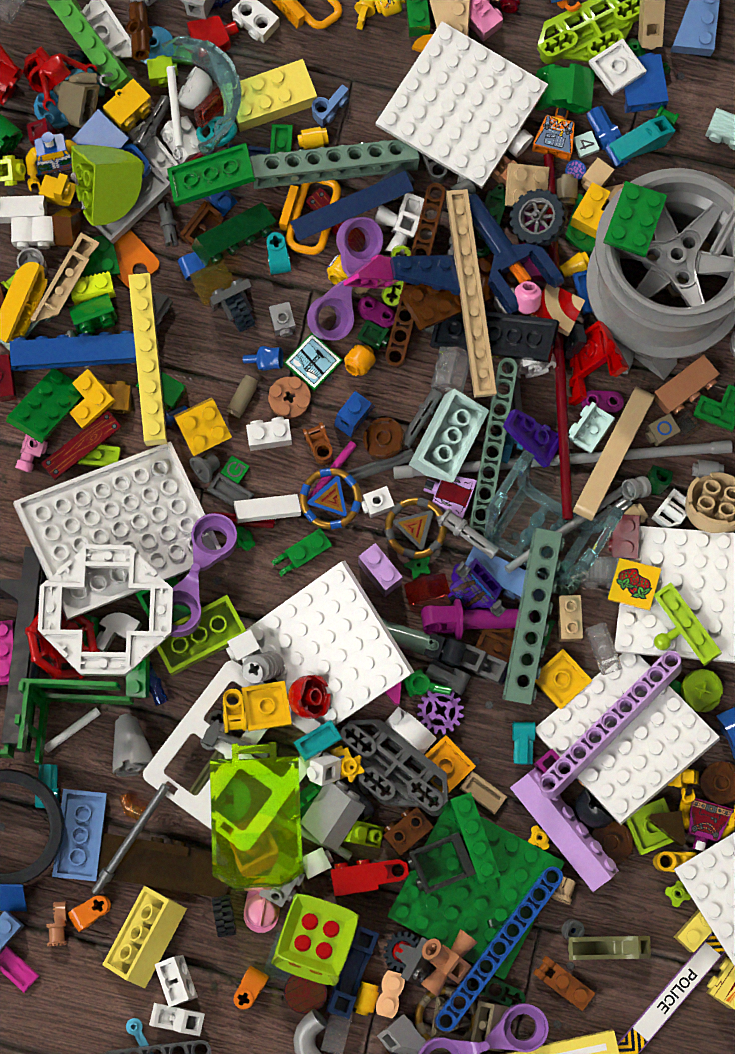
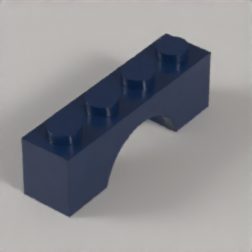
M357 926L346 962L339 975V981L334 986L325 1012L344 1019L350 1018L361 978L373 953L379 933Z

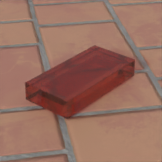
M218 86L194 109L196 125L203 128L227 105L223 87Z

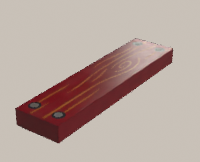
M319 188L305 200V203L312 211L329 205L331 198L322 188ZM344 222L331 227V231L336 237L340 226ZM358 228L352 229L348 235L350 248L358 252L365 245V235Z
M106 411L41 464L56 481L122 427L112 414Z

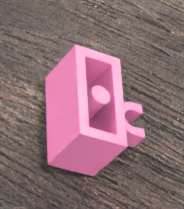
M471 0L469 26L484 42L502 27L503 15L497 8L494 9L491 6L489 0Z

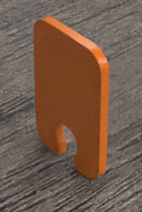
M131 229L114 243L121 273L117 277L129 289L128 275L134 274L133 268L135 265L144 264L151 275L159 269L160 263L158 258Z

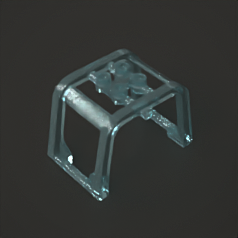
M526 450L522 452L486 508V538L499 547V550L514 559L525 553L523 550L526 545L531 543L533 529L547 530L541 526L545 521V515L548 510L560 516L557 522L550 526V531H556L564 526L567 521H571L562 520V505L530 484V469L535 455ZM518 476L517 485L519 490L498 521V516L508 499L506 493ZM526 496L542 506L538 512L531 516L528 528L521 532L519 542L515 547L501 538ZM614 506L597 521L591 522L586 520L577 526L582 531L562 561L559 571L555 572L554 581L557 582L556 584L566 585L589 572L624 515L623 510ZM573 512V519H574V518L577 517L578 515ZM603 530L593 548H588L578 563L572 567L590 536ZM547 547L541 551L542 557L549 555L551 550ZM540 568L537 571V574L544 578L547 577V571L544 568Z

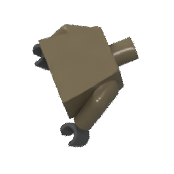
M81 72L71 75L69 79L63 80L54 87V93L59 96L57 107L64 113L70 125L82 128L96 112L100 87L97 82H100L103 86L111 85L113 82L105 80V76H113L111 72H106L101 76H97V73Z

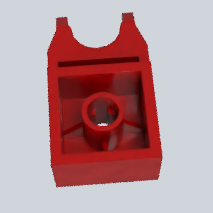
M369 859L356 861L357 865L348 867V863L335 864V869L331 870L335 897L378 890V885L399 882L409 875L407 863L398 859L370 863ZM396 864L401 865L404 869V873L400 877L392 874V867Z

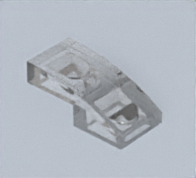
M353 1010L349 1019H344L330 1013L321 1047L322 1051L343 1054Z

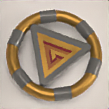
M420 497L407 498L398 502L389 511L385 521V535L390 546L398 554L411 559L425 558L435 553L442 546L446 538V526L438 524L439 533L437 539L426 549H424L432 515L434 513L437 522H439L443 516L441 509L435 503ZM417 505L430 509V511L395 519L407 506ZM393 524L421 551L402 547L395 539L392 528Z

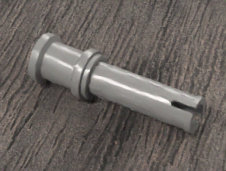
M450 508L447 509L438 522L439 525H444L453 531L454 536L460 535L491 559L495 557L500 549L469 527L467 520H461L453 514Z

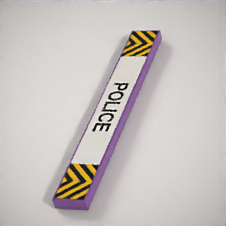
M713 932L617 1042L619 1054H639L725 953Z

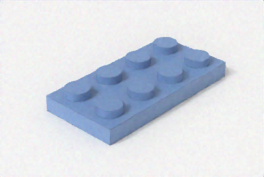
M63 789L61 809L64 817V836L60 850L54 859L52 877L97 881L107 793Z

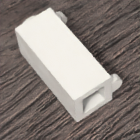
M44 195L0 197V224L11 223V218L47 216V201Z

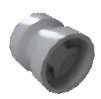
M645 476L627 479L623 481L621 491L624 498L629 501L644 498L651 494V483Z

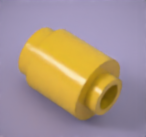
M326 128L304 129L300 131V135H297L299 147H303L304 150L317 149L329 144Z
M361 982L353 1006L356 1008L355 1013L368 1016L369 1012L374 1013L379 992H377L379 986Z

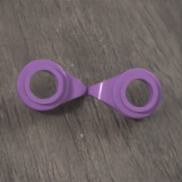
M350 218L340 226L337 232L336 242L341 254V265L348 277L368 263L372 257L378 255L382 249L383 234L381 228L370 218ZM354 228H359L365 235V245L358 252L352 250L348 244V235ZM343 281L333 286L324 296L316 299L308 310V326L316 337L322 340H340L348 335L353 327L352 287L344 286ZM325 306H330L336 313V323L329 330L322 328L318 319L320 311Z
M216 513L204 515L196 521L192 528L193 564L189 574L173 587V606L182 605L187 607L191 612V618L184 625L176 626L172 624V634L170 636L184 637L197 629L202 616L199 595V571H205L218 561L226 559L236 548V527L224 515ZM216 530L222 532L227 538L226 544L218 550L206 548L202 543V539L209 531Z
M527 1003L515 1004L504 1012L501 1020L490 1031L485 1041L479 1043L434 1037L421 1046L418 1054H430L436 1048H445L451 1054H480L488 1049L531 1052L538 1049L545 1042L549 1029L548 1021L539 1008ZM520 1014L531 1016L535 1023L533 1035L526 1040H518L511 1033V1022Z

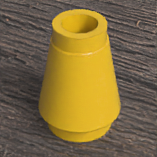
M585 251L582 253L578 252L560 266L564 277L586 271L589 257Z

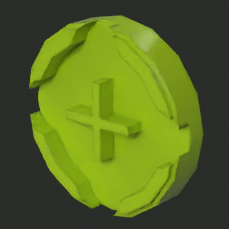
M697 669L685 676L681 685V696L694 711H711L721 701L723 686L716 673L705 669Z

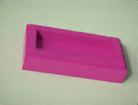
M6 946L0 953V971L25 993L40 975L9 946Z

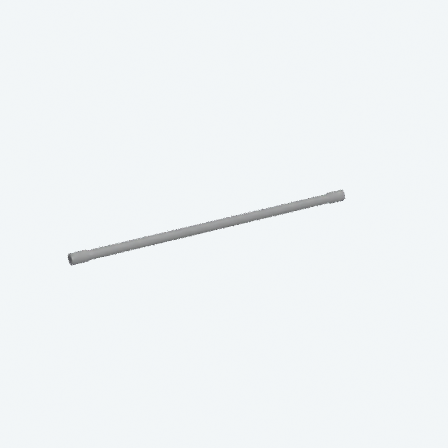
M732 441L628 449L623 460L732 453ZM603 451L593 452L592 454L588 452L570 454V464L598 462ZM554 455L550 466L560 465L559 455ZM533 457L509 458L507 464L501 462L499 470L542 466ZM480 461L463 462L458 473L478 472ZM410 465L393 467L394 479L426 476ZM485 468V469H483V471H491V470H492L491 468Z

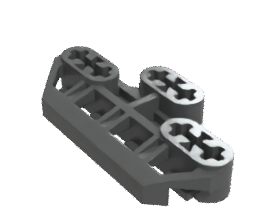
M380 719L349 721L342 728L341 737L345 746L354 752L355 757L358 755L362 757L360 765L365 770V773L359 774V779L362 787L383 805L421 807L431 816H439L443 813L448 804V781L445 771ZM371 725L373 726L372 732L375 735L372 737L363 728L358 727ZM355 734L356 739L360 743L362 742L366 748L369 749L371 747L372 751L365 752L362 745H360L359 743L357 744V742L351 737L348 739V735ZM386 739H389L387 744L398 752L397 755L393 754L385 746L381 747ZM410 757L412 758L410 763L421 771L420 774L415 772L408 765L404 766V764L409 760ZM433 777H436L433 781L437 785H443V794L433 785H428V782ZM366 778H374L375 783L378 786L381 785L382 789L386 792L390 790L391 795L383 796L381 789L375 787V784H373L371 781L367 782ZM421 787L422 793L426 797L429 796V799L432 802L435 803L438 801L439 806L436 807L435 805H433L431 807L429 800L427 798H423V795L419 792L414 793L413 789H419Z

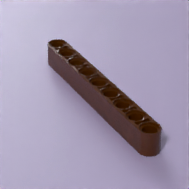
M439 183L431 184L426 190L410 256H415L418 251H424L427 253V256H432L446 199L445 189ZM439 190L442 192V195L438 199H433L430 196L431 192ZM433 210L437 213V216L434 219H427L425 214ZM425 230L432 233L431 238L428 240L420 237L421 233ZM404 282L402 291L417 285ZM401 297L386 352V360L393 368H399L404 365L415 324L412 317L407 322L400 319L403 312H409ZM404 332L407 335L406 340L397 342L395 340L396 334ZM395 352L402 355L401 360L397 363H393L390 360L391 354Z

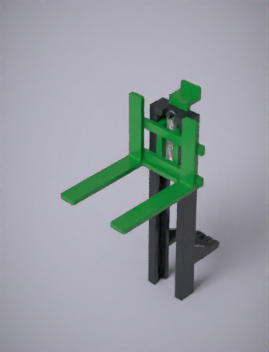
M25 546L21 580L0 579V599H10L18 604L1 743L4 744V749H0V758L14 759V752L30 753L33 738L37 741L34 762L37 765H42L50 702L134 705V700L132 697L51 694L45 693L40 688L119 691L121 686L118 682L39 679L40 667L30 660L31 653L25 628L30 626L39 612L40 586L48 579L34 548ZM37 638L38 648H39V653H40V652H41L40 641H39V639ZM36 706L40 709L38 729L34 727Z

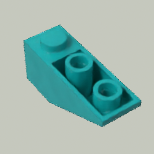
M663 115L648 120L610 143L609 147L621 162L665 147L675 133V129Z

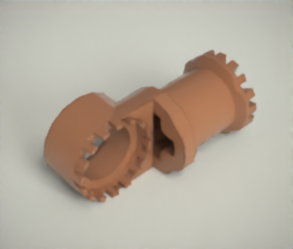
M54 902L53 907L55 908H53V911L55 910V912H53L55 923L46 924V928H49L47 947L67 945L64 935V927L68 920L67 902Z

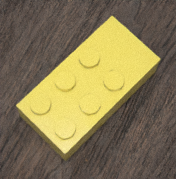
M303 59L225 86L226 96L240 132L310 108L313 101L317 98Z

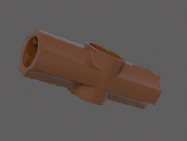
M133 1L129 4V22L125 30L131 36L132 58L144 61L149 58V40L152 38L153 30L148 26L147 5L143 1Z

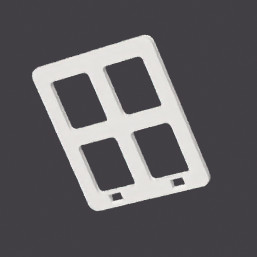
M228 661L145 768L143 777L147 783L157 790L162 783L170 782L178 790L175 792V795L167 791L165 794L167 798L241 852H248L307 774L310 761L318 758L322 752L304 762L300 755L286 776L280 777L255 759L251 753L217 739L213 748L222 753L225 759L198 795H192L165 775V768L190 735L196 734L203 739L207 728L210 727L204 721V717L231 682H235L241 687L266 684L263 681L250 683L243 676L242 666L235 661ZM289 705L292 724L305 734L322 725L315 719L299 717L291 710ZM247 728V731H245L240 739L256 746L268 729L248 732ZM238 769L245 770L272 791V795L244 831L235 827L211 808L215 799ZM222 822L233 829L230 836L218 828Z

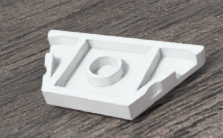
M91 0L82 11L92 27L118 59L132 58L131 39L106 1Z

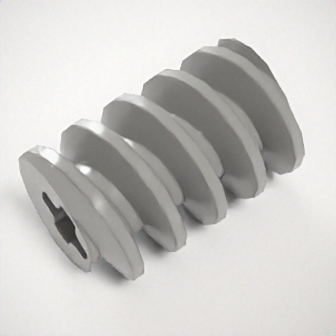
M272 651L250 656L242 665L243 676L250 683H258L279 677L285 669L283 658L278 653Z

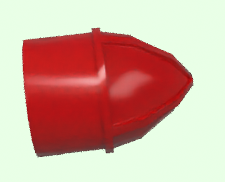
M34 52L29 54L24 60V75L33 90L43 93L39 69L44 61ZM47 77L49 90H52L55 86Z

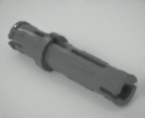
M161 95L148 120L140 127V133L133 142L140 151H144L150 139L156 135V129L170 107V97Z
M432 388L423 404L420 403L418 412L406 429L403 445L406 448H411L412 443L428 418L433 416V410L443 396L436 389ZM431 402V404H430L429 408L427 409V411L425 412L424 416H422V414H423L424 411L426 410L427 406H428L429 403ZM420 421L412 435H410L417 422Z

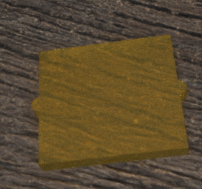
M224 260L217 265L211 264L190 274L195 286L194 291L198 293L203 305L210 303V297L213 296L212 292L220 288L226 290L231 287L233 282L231 278L232 273L228 272Z

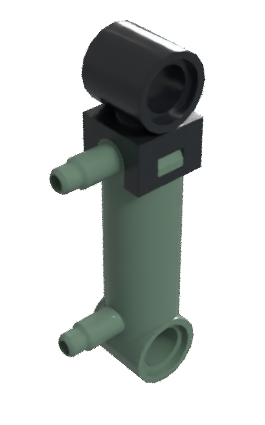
M381 618L399 647L425 655L427 658L460 667L466 645L454 640H446V638L432 633L426 634Z

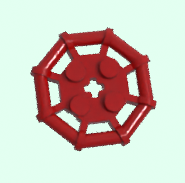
M37 614L30 626L25 628L31 653V662H35L55 680L74 677L84 678L86 675H80L73 667L67 670L61 669V665L70 663L38 631ZM63 614L61 630H82L86 632L88 647L84 646L83 643L82 652H100L97 648L93 627L95 624L93 621L90 622L83 615L73 618L83 626L79 629L76 623L69 620L66 621ZM37 638H38L39 641H40V647H41V652H40V653H39ZM45 656L46 658H51L53 660L51 662L54 664V666H52L42 657Z

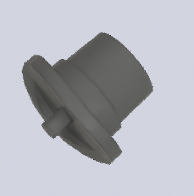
M208 453L203 457L195 456L189 460L195 474L204 483L210 482L213 472L220 467V462L213 453Z

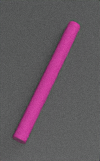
M350 441L330 468L340 469L357 445ZM333 475L322 477L308 495L307 501L327 485L333 478Z

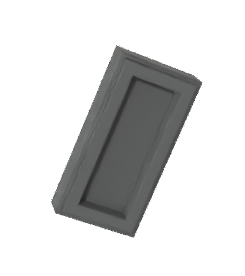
M219 472L207 489L208 492L234 507V501L249 500L254 497L253 493Z

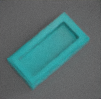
M329 720L296 740L293 744L304 762L342 740V737L332 720Z

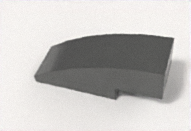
M448 636L447 639L467 646L460 667L496 684L503 685L507 675V662Z

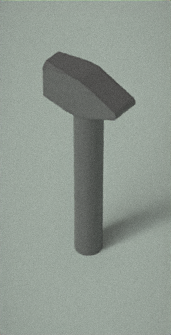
M216 720L207 728L202 739V743L211 747L215 746L218 739L264 759L269 754V751L220 731L219 720Z

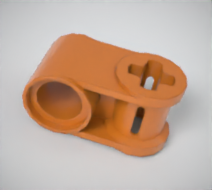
M104 895L94 896L69 911L67 915L77 931L81 932L110 911L111 902ZM97 901L104 902V905H102L103 910L95 908L98 905Z
M250 965L234 995L235 1006L243 1010L251 1008L270 976ZM245 993H247V994H248V997H247V998H248L250 1001H249L248 1004H247V1003H244V1004L241 1006V1005H240L241 1000L238 999V997H239V995H243V996H244Z

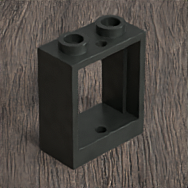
M459 832L409 853L410 858H407L411 871L416 870L418 879H415L420 892L424 891L425 895L476 874ZM451 842L464 873L429 887L417 856Z

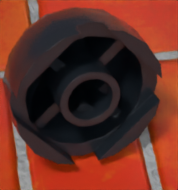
M586 787L579 793L575 801V810L581 823L591 828L602 829L615 820Z

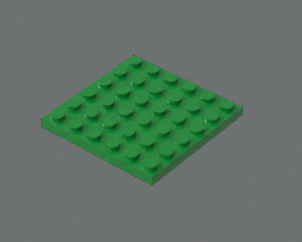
M449 800L424 846L459 832ZM481 816L480 819L501 877L477 884L475 875H471L425 895L424 891L420 892L415 881V879H418L416 870H413L409 873L387 915L390 919L429 940H439L442 945L444 944L450 950L461 929L478 942L462 957L473 964L502 927L500 925L489 928L487 920L495 918L497 921H506L544 869L557 867L561 870L565 863ZM451 842L420 854L417 858L429 887L464 873ZM549 871L546 878L548 882L554 883L557 875L555 872ZM537 888L533 892V897L535 900L541 901L544 898V893L541 889ZM523 906L520 910V915L522 918L528 919L531 911L527 906ZM535 919L493 975L505 980ZM510 924L507 927V934L511 937L517 935V927L514 924ZM496 942L493 946L494 952L497 955H501L504 952V945L501 942ZM483 960L480 968L489 972L491 970V963L488 960Z

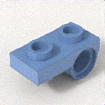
M342 84L329 100L324 97H318L313 101L312 116L319 125L324 127L327 122L331 123L336 116L335 112L348 103L349 89ZM318 107H324L327 109L323 113L316 111Z

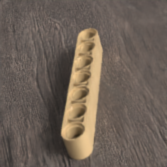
M637 386L635 387L574 507V513L593 521L655 395Z

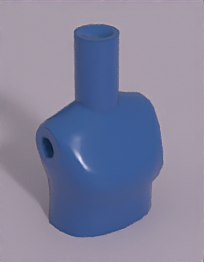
M261 346L256 355H243V363H257L258 369L261 371L282 369L283 350L281 347Z

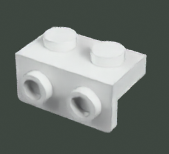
M188 116L180 117L183 139L182 148H175L172 120L167 121L160 132L164 142H166L173 157L179 164L185 163L201 150L205 153L208 150L206 145L198 140L196 129Z

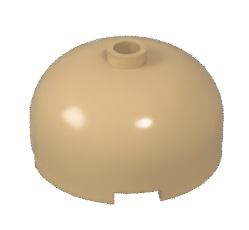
M711 472L708 476L697 477L690 484L685 499V510L689 520L697 529L709 533L735 532V477L725 473Z

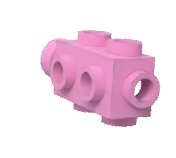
M26 434L20 452L22 454L20 460H17L15 468L32 473L34 457H40L41 454L45 453L48 442L40 443Z

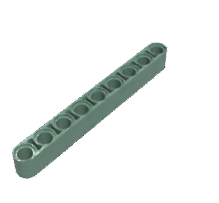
M511 358L502 359L497 367L495 377L497 394L492 396L469 521V527L480 531L486 539L506 436V430L503 428V425L510 413L517 375V363ZM510 364L513 372L510 374L504 373L502 365ZM501 384L508 386L509 393L506 395L500 394L498 386ZM497 405L503 406L505 414L502 416L496 415L494 407ZM498 426L502 434L499 437L493 436L490 432L491 427ZM487 448H496L498 451L497 457H489L486 453ZM491 468L494 471V477L491 479L485 478L483 476V469ZM481 489H488L490 498L487 500L481 499L479 491ZM482 509L486 512L487 517L484 521L476 519L475 512Z

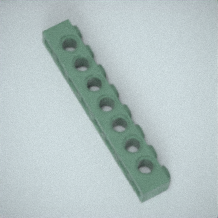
M399 139L250 156L256 181L252 182L254 189L387 174L399 166L405 167L407 171L418 170L419 164L418 151Z
M539 528L533 529L502 696L504 700L531 705V701H534L536 698L537 688L534 687L535 679H539L541 666H538L539 657L542 658L544 655L545 645H542L543 636H547L549 628L546 619L547 615L551 614L553 603L550 602L551 593L554 594L557 582L554 581L555 572L559 571L560 560L558 559L559 551L563 550L564 538H561L562 533ZM545 546L551 550V555L548 559L541 555V550ZM540 568H544L547 571V577L544 580H540L537 576V571ZM536 589H540L543 592L541 601H536L533 597ZM533 610L539 613V620L535 623L529 619V614ZM528 632H533L535 635V641L532 644H528L525 640ZM525 653H528L531 656V662L525 666L521 658ZM520 675L527 677V684L523 687H520L517 683Z

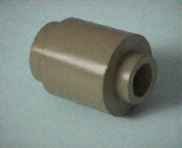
M562 174L561 178L557 179V196L564 205H575L576 199H578V179L574 178L573 174Z

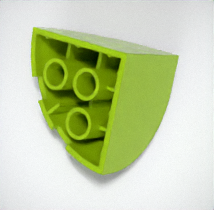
M98 145L71 146L72 172L76 173L78 185H75L79 202H83L86 208L83 210V213L92 226L106 225L126 215L134 206L140 194L142 175L145 170L143 161L132 153L118 148Z

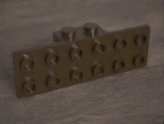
M104 834L97 877H99L102 869L108 866L126 837ZM151 837V841L136 839L114 871L115 875L112 880L209 897H220L227 895L233 856L185 847L186 842L173 840L172 844H166L163 838Z

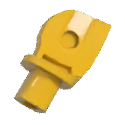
M359 0L355 4L354 8L359 14L357 29L363 30L366 17H371L375 14L374 0Z

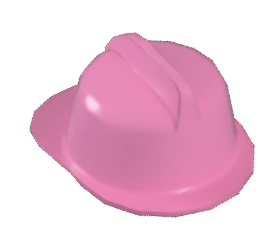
M259 880L249 888L244 908V921L246 925L257 933L270 931L276 925L279 918L280 906L259 895L266 880Z

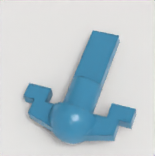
M507 432L501 462L506 464L509 461L514 443L517 444V449H523Z

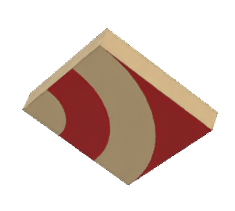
M546 284L542 292L540 308L533 312L531 317L558 320L560 322L558 332L568 336L585 300L560 287L554 288Z

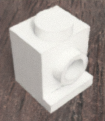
M325 752L323 756L311 760L310 767L307 769L309 781L324 786L340 780L342 759Z

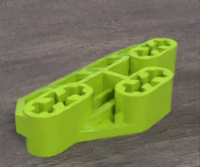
M588 0L582 3V6L575 12L567 10L545 21L537 45L540 59L546 64L554 63L560 59L589 62L590 59L615 44V42L622 38L625 41L633 23L639 21L640 0H625L621 3L619 2L621 0ZM605 4L608 5L609 10L597 16L594 15L595 13L605 9ZM582 16L585 22L569 28V26L579 22V17ZM554 29H557V31L559 32L558 34L544 41L545 34L546 36H551L555 34Z

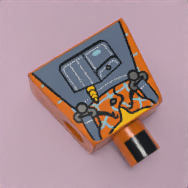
M557 108L555 117L546 115L534 140L533 152L541 154L552 153L556 158L570 161L573 149L574 122L567 120L568 110Z

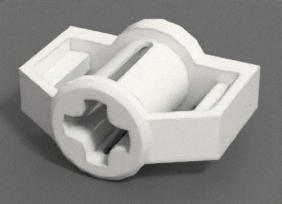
M675 489L672 490L651 518L663 528L678 527L687 516L686 510H683L671 501L673 498L685 507L686 497ZM660 513H664L666 516H668L676 523L672 524L663 516H661Z

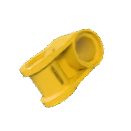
M229 689L224 693L222 703L224 732L228 733L230 730L239 729L247 731L243 696L239 690ZM229 697H235L237 698L238 703L236 705H230L228 704L227 699Z
M682 851L659 852L654 856L653 865L658 871L676 873L674 871L675 868L697 856V853ZM663 855L667 856L670 861L666 868L660 864V858Z

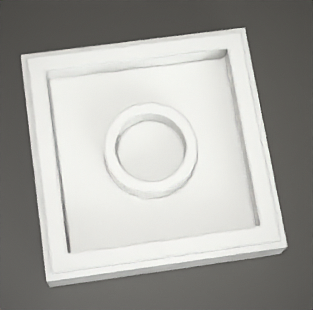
M623 38L588 62L612 96L647 72Z

